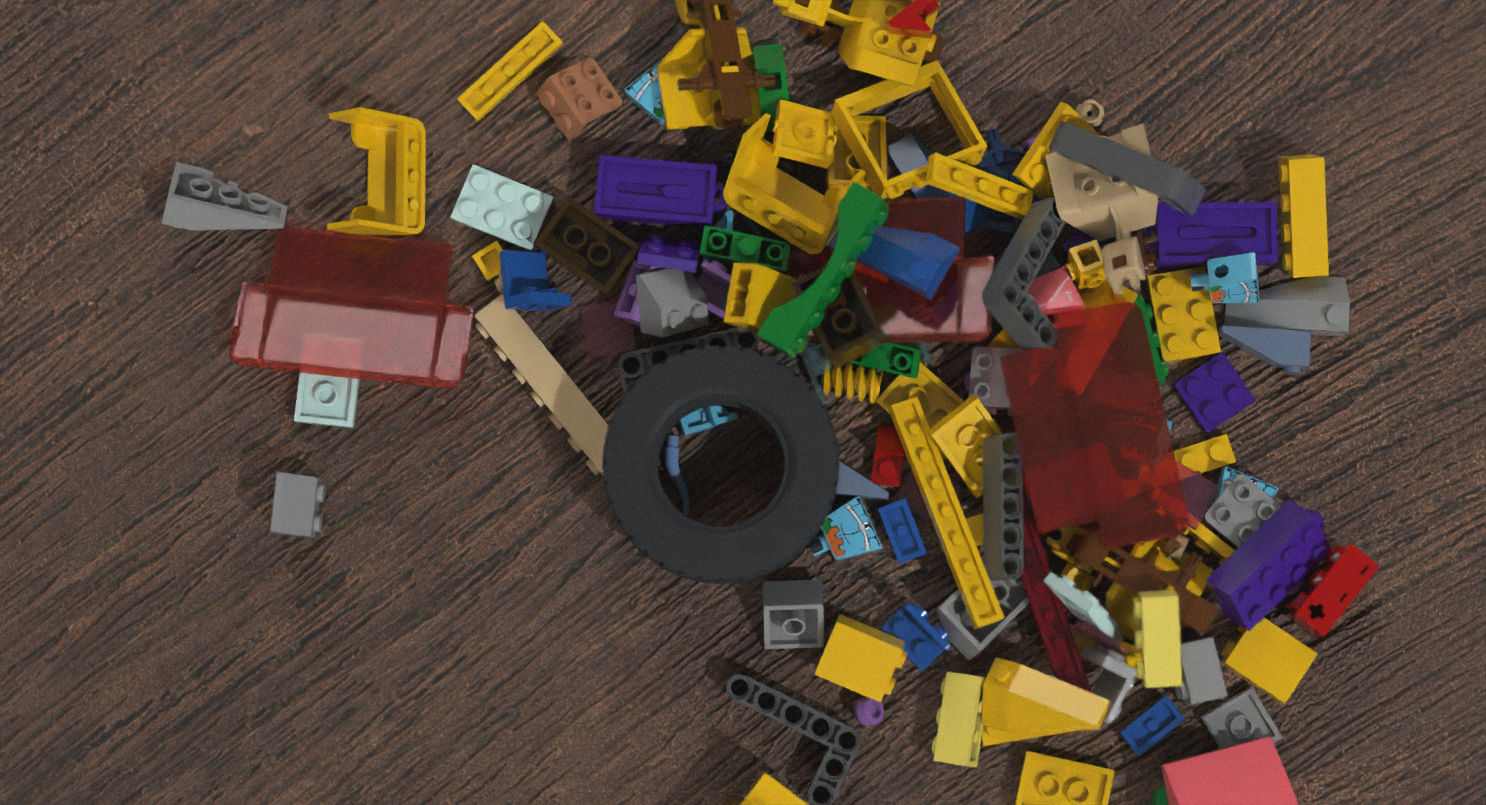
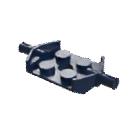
M997 128L986 131L990 148L988 153L982 158V161L974 166V168L1027 188L1013 175V172L1027 152L1003 147ZM1034 194L1032 198V204L1035 201H1039V198ZM981 205L987 230L997 235L1013 238L1023 220Z

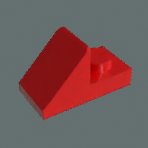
M915 0L887 22L888 32L896 35L932 38L933 31L921 17L924 15L928 18L940 8L938 3L941 0Z
M878 425L870 481L878 485L899 488L905 451L895 427Z

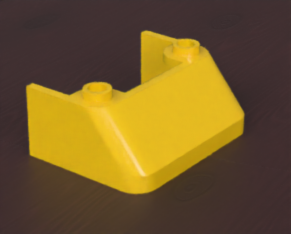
M363 107L329 113V119L351 123V137L354 144L361 149L368 150L367 206L355 207L351 211L350 220L327 224V230L357 235H412L420 233L425 225L426 131L422 122L416 118Z
M765 113L742 136L723 190L724 199L733 209L805 252L819 254L829 244L838 230V205L853 182L859 185L862 184L866 171L861 169L845 186L840 184L832 185L826 191L825 196L777 168L779 156L772 155L773 144L763 138L771 117Z

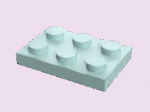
M473 164L450 218L532 252L554 197Z
M312 334L304 335L294 415L295 422L354 428L364 340Z
M1051 572L1044 580L1045 584L1076 618L1115 647L1120 644L1124 637L1117 630L1119 624L1108 616L1109 613L1098 604L1099 601L1087 591L1082 593L1077 589L1078 586L1065 575L1060 579Z

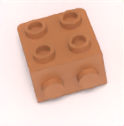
M587 58L549 76L536 92L541 104L548 110L555 120L558 129L563 132L567 140L576 137L588 122L619 108L622 104L621 97L593 58Z

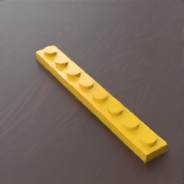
M918 396L890 405L888 407L889 413L974 630L1004 619L938 447L927 432L930 427Z

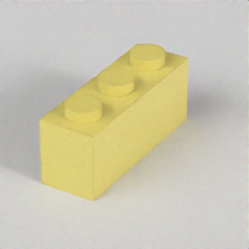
M1175 590L1138 592V601H1133L1134 619H1139L1140 631H1135L1136 649H1141V660L1136 661L1137 679H1142L1145 688L1182 686L1178 595Z
M954 672L946 673V678L941 683L942 706L938 709L936 722L939 725L938 733L932 743L933 761L977 767L983 730L982 703L985 677Z

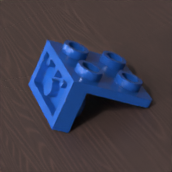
M512 250L500 251L505 309L551 311L572 305L571 294L558 293L557 288H548L545 254Z
M907 603L881 630L905 641L903 651L907 652V657L922 672L943 651L950 647L946 642L950 637L941 627L937 625L933 628L926 621L929 615L917 603L913 606Z

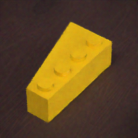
M1314 154L1277 156L1281 193L1280 208L1283 216L1281 236L1283 242H1285L1286 253H1283L1282 256L1283 269L1293 278L1328 276L1325 159Z

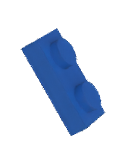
M906 498L878 508L899 564L927 554Z
M1164 695L1123 728L1119 734L1136 755L1140 756L1185 718L1167 695Z

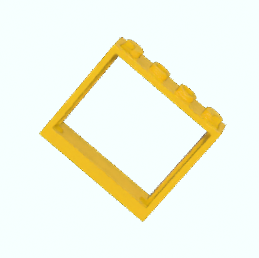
M938 60L920 67L914 87L887 79L838 98L834 102L831 115L861 169L866 171L865 176L875 194L884 199L888 197L890 199L897 198L905 190L912 187L918 189L926 186L928 164L887 180L853 121V116L930 87L965 147L964 150L947 157L974 167L982 161L987 144Z

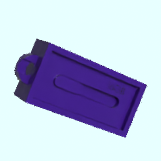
M600 155L594 214L603 220L704 228L705 225L713 227L714 213L724 210L728 204L723 196L725 186L717 182V165ZM717 192L720 193V200L718 203L715 202V195Z
M1276 202L1200 203L1194 216L1179 212L1166 203H1158L1155 225L1145 227L1147 238L1151 237V230H1153L1154 236L1158 237L1156 242L1148 244L1149 249L1154 250L1158 267L1208 266L1207 261L1209 259L1254 252L1257 266H1272L1278 261Z
M1288 499L1206 579L1226 617L1247 631H1250L1312 569L1326 558L1332 550L1323 534L1325 522H1323V516L1313 509L1306 510Z

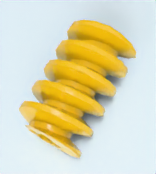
M825 358L821 379L823 393L825 396H828L833 388L836 398H839L845 390L847 399L851 400L855 392H857L860 402H863L868 394L870 403L874 404L879 396L883 371L881 370L879 375H876L875 369L870 368L867 373H864L862 365H858L856 371H853L852 364L849 362L844 369H841V367L836 368L834 365L829 367L828 358Z

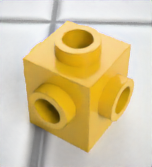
M1096 239L1069 249L1068 262L1065 268L1079 290L1086 287L1095 288L1102 284L1103 281H1106L1102 250Z

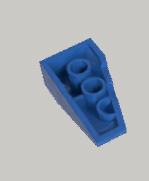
M911 134L887 147V154L899 175L927 165L929 156L932 155ZM929 184L918 189L915 187L908 189L932 233L952 244L986 225L979 203Z
M877 226L871 235L872 242L866 251H861L856 261L931 300L960 251V247L935 234ZM838 230L829 244V247L832 249L836 245Z

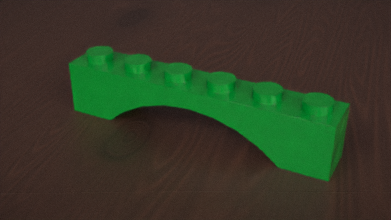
M855 182L852 183L837 207L839 217L838 238L833 255L825 270L803 294L784 305L773 308L757 333L763 342L794 359L797 353L799 354L804 350L808 342L807 336L813 327L819 326L823 320V311L826 306L837 298L840 292V284L845 276L849 277L856 267L857 257L861 251L864 252L868 249L872 242L871 235L877 226H881L888 216L889 206L884 198Z

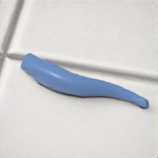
M668 435L665 447V465L670 479L680 492L684 504L683 514L688 516L689 494L679 469V436Z

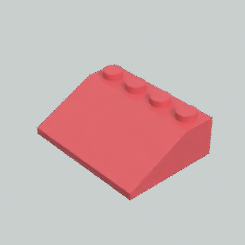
M1270 736L1161 765L1169 805H1298L1293 788Z

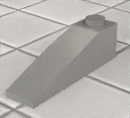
M176 162L162 224L187 230L283 229L288 206L257 192L248 194L238 189V184L231 180L224 183L213 178L214 173L207 169Z
M1313 276L1259 290L1260 303H1225L1224 326L1311 331L1313 335L1343 336L1349 330L1350 301L1346 279L1343 277Z
M1021 577L1014 580L999 581L989 578L1004 615V619L974 630L959 589L937 609L945 633L950 637L948 640L968 661L981 652L1029 603Z

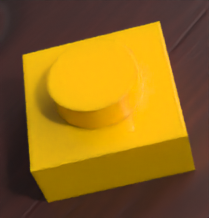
M498 241L472 255L488 282L496 278L498 272H501L500 251H503Z
M1068 562L1059 576L1060 579L1063 575L1068 577L1078 586L1077 589L1082 593L1089 590L1095 578Z

